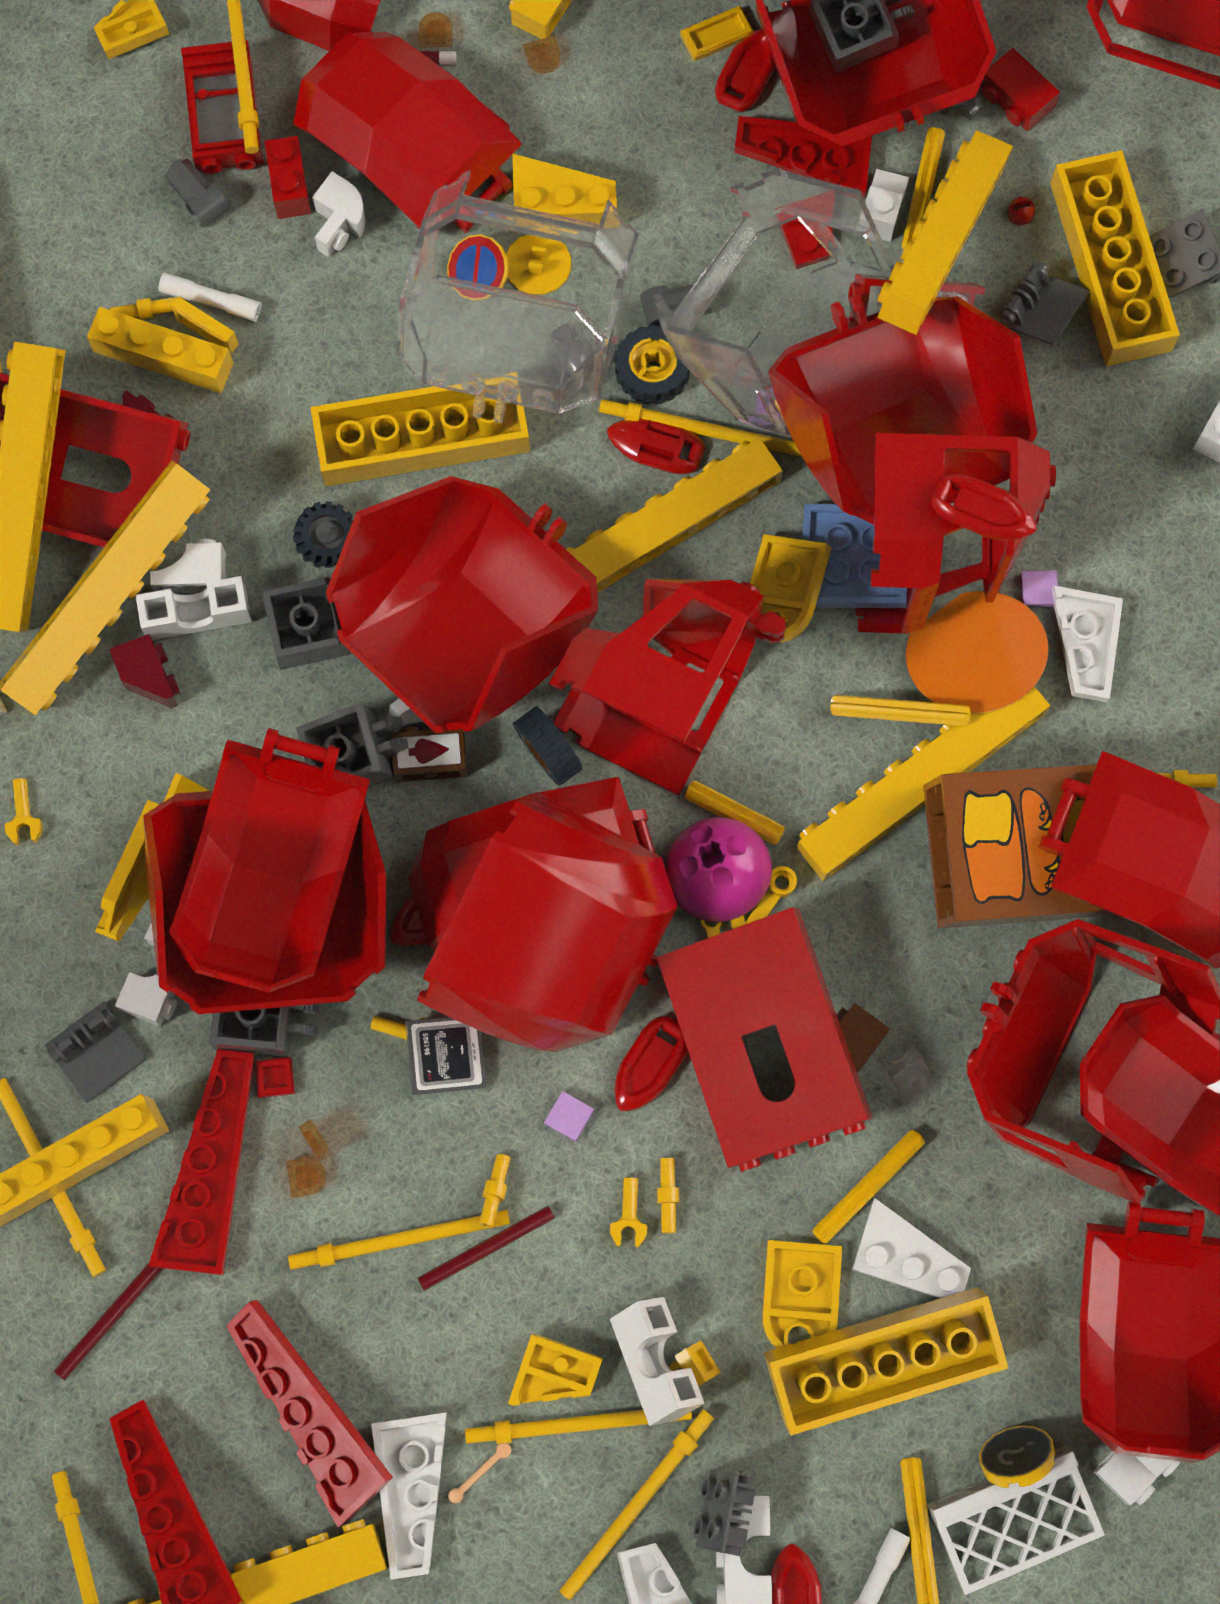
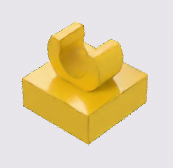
M701 1340L675 1355L677 1361L673 1362L669 1367L671 1371H675L678 1368H691L698 1387L721 1373Z

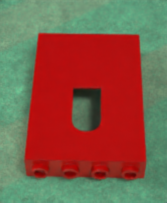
M0 372V421L4 420L6 407L2 404V392L4 386L9 384L10 374ZM61 388L42 531L105 547L169 463L174 461L179 465L181 452L187 450L190 442L191 432L187 430L188 422ZM69 445L125 461L130 467L132 475L129 486L121 492L112 493L61 479Z
M792 907L656 957L728 1168L739 1166L740 1171L744 1172L761 1166L760 1158L773 1154L775 1160L795 1154L794 1146L808 1142L809 1147L812 1148L830 1142L829 1134L843 1130L844 1135L847 1136L866 1129L864 1122L873 1119L800 909ZM775 1024L795 1079L793 1093L789 1098L781 1102L770 1101L761 1093L742 1039L744 1035Z

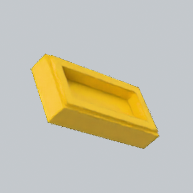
M739 5L680 30V36L693 61L696 62L738 44L754 30Z
M178 296L172 304L176 320L206 340L229 348L231 354L239 345L233 330Z

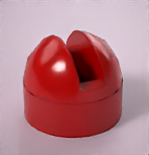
M1025 196L1013 199L1007 210L1009 220L1016 225L1030 223L1032 221L1031 218L1035 214V205L1031 199ZM1023 207L1014 211V208Z

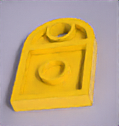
M764 534L750 584L760 590V594L764 595L761 614L772 611L777 616L785 618L784 621L787 622L786 633H784L785 638L781 642H786L800 635L812 619L832 548L827 543Z
M767 1241L762 1323L768 1340L775 1348L790 1345L788 1333L794 1327L804 1328L808 1332L809 1338L837 1329L842 1246Z

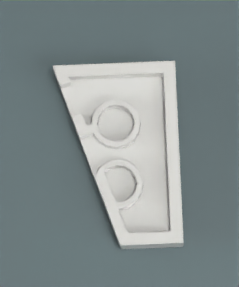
M1053 586L1051 590L1071 695L1107 702L1111 694L1123 598Z
M876 1198L873 1199L852 1270L939 1299L965 1291L971 1268Z
M656 1543L617 1552L629 1604H692Z

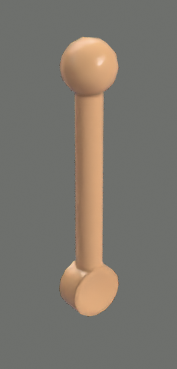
M499 1444L496 1447V1453L459 1488L450 1490L448 1494L449 1500L455 1504L461 1502L463 1494L499 1459L507 1458L510 1455L511 1447L508 1444Z

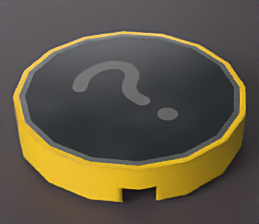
M1033 1426L1011 1427L994 1434L984 1443L979 1453L980 1466L984 1476L990 1483L1003 1488H1009V1484L1018 1483L1019 1487H1026L1042 1480L1052 1471L1055 1465L1056 1449L1053 1439L1044 1430Z

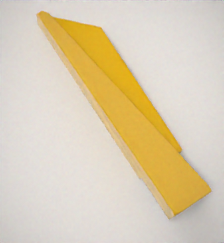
M175 773L163 802L177 793L205 792L209 790L187 777ZM147 800L101 901L100 908L104 912L95 932L119 942L149 898L143 815L160 805L150 800Z

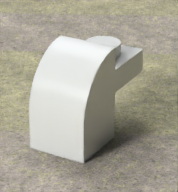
M332 171L312 197L315 211L328 218L327 222L315 236L318 251L327 257H330L334 250L340 251L345 246L349 238L348 232L360 239L366 225L363 201L359 191L349 181Z

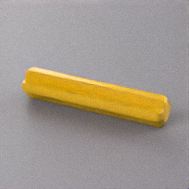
M692 781L686 790V800L719 817L735 819L746 824L762 839L773 845H776L784 834L785 827L698 781Z

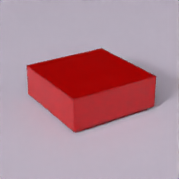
M292 1057L255 1061L258 1098L295 1095Z

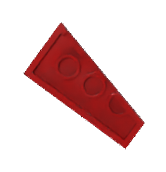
M739 116L734 153L865 198L872 136L846 146H840L799 126L797 122Z

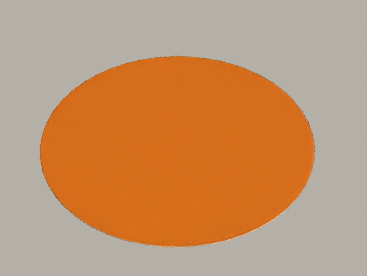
M984 591L961 593L930 616L925 623L924 629L910 633L906 646L907 669L919 691L934 703L970 706L971 713L995 711L1021 699L1039 681L1048 658L1046 632L1034 612L1020 601L998 593L993 603H986Z

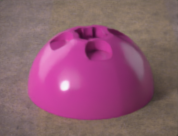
M714 817L700 820L680 833L669 850L666 860V872L676 903L681 909L691 916L704 921L722 922L733 920L748 913L761 901L771 881L772 861L766 844L752 828L735 819Z

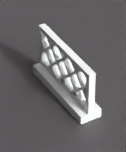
M1066 1446L1056 1449L1055 1465L1052 1471L1042 1480L1030 1486L1019 1487L1018 1483L1009 1484V1488H1003L985 1479L927 1504V1508L936 1524L965 1595L1105 1535L1077 1468L1079 1465L1072 1450ZM1067 1475H1071L1075 1485L1069 1502L1051 1495L1056 1481ZM1048 1484L1045 1492L1040 1489H1037ZM1030 1491L1043 1496L1035 1517L1017 1510L1022 1495ZM1079 1497L1084 1508L1076 1505ZM1013 1499L1010 1506L1003 1504L1004 1502ZM1049 1499L1067 1506L1060 1527L1041 1520ZM995 1506L1008 1511L1000 1532L982 1524L987 1510ZM1076 1510L1086 1514L1093 1530L1079 1536L1066 1531L1073 1511ZM978 1514L975 1521L968 1519L969 1517ZM1014 1514L1032 1521L1025 1542L1006 1535ZM960 1521L973 1526L965 1547L951 1541L946 1527ZM1039 1525L1057 1532L1053 1546L1044 1551L1031 1545ZM979 1529L998 1536L990 1557L971 1550ZM1064 1535L1072 1538L1061 1543ZM1004 1539L1023 1547L1018 1561L1009 1566L996 1560ZM955 1548L960 1551H963L960 1560L955 1551ZM1029 1550L1037 1553L1026 1558ZM970 1554L988 1563L983 1577L968 1583L963 1569ZM994 1565L1002 1568L991 1573Z

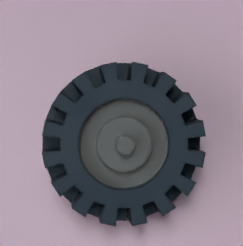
M326 501L325 504L317 502L312 507L308 506L299 515L293 530V543L296 544L295 549L298 554H302L305 562L310 561L314 563V567L318 568L320 565L325 566V568H331L332 565L337 564L353 522V515L350 511L345 512L343 510L344 506L340 504L338 506L332 505L331 501Z

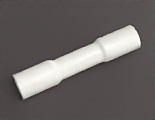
M166 272L162 274L159 281L158 290L161 293L173 297L179 296L186 301L192 300L224 310L228 314L256 322L259 316L256 314H260L262 309V303L236 294H227Z
M890 1528L876 1557V1563L854 1604H878L911 1538Z

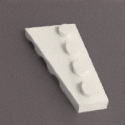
M447 1412L371 1424L375 1454L393 1476V1479L380 1490L391 1580L430 1574Z

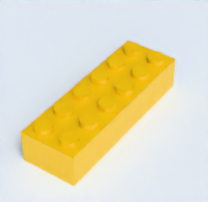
M1119 150L1057 164L1050 185L1081 287L1090 290L1085 300L1105 366L1172 352L1180 333L1123 151Z
M517 372L310 407L320 469L325 487L530 452L529 434Z
M979 1287L763 1352L783 1423L790 1436L1009 1369L989 1297Z

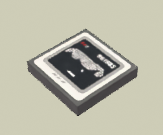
M450 1017L405 1022L412 1095L486 1088L480 1030Z

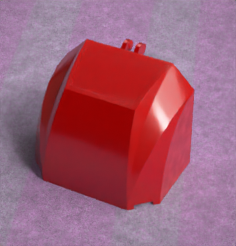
M755 0L759 21L797 124L840 146H846L896 127L898 133L905 131L904 125L907 122L915 120L917 125L924 124L923 116L974 98L997 52L980 0H901L887 7L889 13L907 5L913 6L916 13L907 21L895 25L899 33L898 47L836 74L810 16V0L785 1L781 3L783 9L770 13L763 0ZM853 21L849 22V25L857 26Z
M855 294L850 297L849 303L856 321L847 324L843 306L839 301L832 303L831 315L837 328L787 347L768 370L774 395L785 424L814 477L843 512L851 516L854 515L873 525L875 433L1019 437L1033 443L1038 434L1020 336L959 296L936 297L917 335L877 318L879 312L866 316L863 302L860 296ZM946 451L944 453V474H967L989 484L997 485L1010 479V455L997 452ZM951 488L946 502L949 504L955 502L959 491Z
M449 476L357 511L326 590L328 602L335 603L341 629L337 630L339 641L435 733L458 729L472 731L521 700L560 664L572 639L590 626L598 612L597 577L557 542L564 535L567 527V522L559 516L553 521L546 532L543 527L549 522L553 513L552 508L544 503L538 508L535 515L531 518L499 488L454 476Z
M213 791L177 793L143 815L149 904L159 987L167 993L169 991L173 992L190 1005V1009L198 1015L349 1001L356 994L355 989L372 973L378 974L385 968L386 871L365 801L315 975L270 993L195 973L168 936L198 845Z
M536 793L516 801L510 811L515 817L504 834L497 830L492 836L424 973L423 979L429 982V986L426 991L421 990L417 1001L463 1024L513 1044L534 1050L558 1052L613 1034L637 985H648L651 978L645 973L648 965L654 967L658 965L656 958L658 956L654 952L678 906L662 857L541 793Z

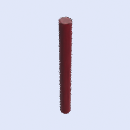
M546 1206L421 1275L417 1279L425 1291L550 1222L555 1217L549 1206Z
M148 1263L55 1368L54 1372L64 1381L160 1273L161 1268L149 1267Z

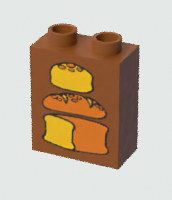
M1097 764L942 774L923 785L937 929L1101 917L1114 914L1073 896L1056 892L1051 886L1062 856L1045 852L1038 847L1041 837L1047 835L1061 798L1062 791L1060 787L1063 779L1070 778L1089 785ZM1076 797L1061 841L1069 843L1085 799Z

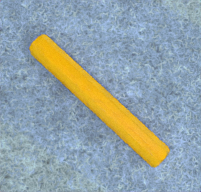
M930 127L927 130L901 245L903 250L908 240L915 242L912 239V235L919 220L926 221V219H923V216L931 199L945 137V131L941 128Z
M833 695L830 703L831 713L835 716L968 726L971 718L970 706L848 695Z
M914 1129L910 1130L813 1228L814 1236L823 1244L828 1243L925 1144L924 1138Z
M919 1457L903 1458L900 1461L909 1538H911L910 1547L917 1604H939L922 1461Z

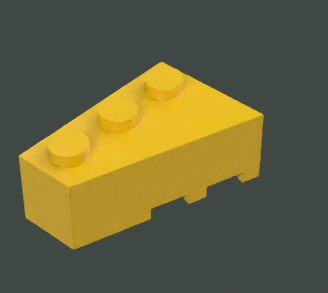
M512 153L516 233L617 229L616 181Z

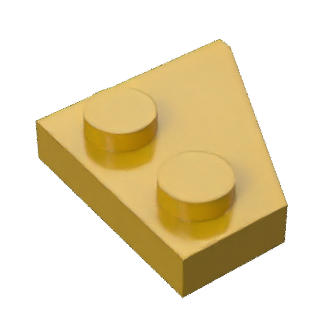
M120 0L113 7L112 12L108 16L103 17L93 27L108 60L170 34L154 0H128L127 2Z
M532 1333L508 1404L515 1406L528 1402H545L558 1400L559 1398L590 1396L603 1357Z

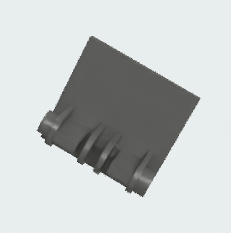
M1203 209L1149 236L1168 298H1172L1206 280H1209L1210 284L1220 281V247Z
M1038 262L1037 265L1030 267V273L1025 281L1019 283V289L1014 290L1013 298L1008 305L1003 306L1002 314L997 321L1008 329L1054 346L1089 295L1090 290L1049 276V267L1042 262Z
M105 1001L44 1045L48 1050V1054L55 1063H58L86 1103L147 1059Z
M710 1469L709 1477H705L701 1487V1498L704 1500L702 1515L696 1518L693 1533L697 1539V1547L740 1556L741 1549L746 1547L748 1529L730 1526V1522L748 1526L750 1522L731 1518L732 1510L752 1514L750 1509L733 1505L736 1502L753 1506L756 1486H753L754 1478Z

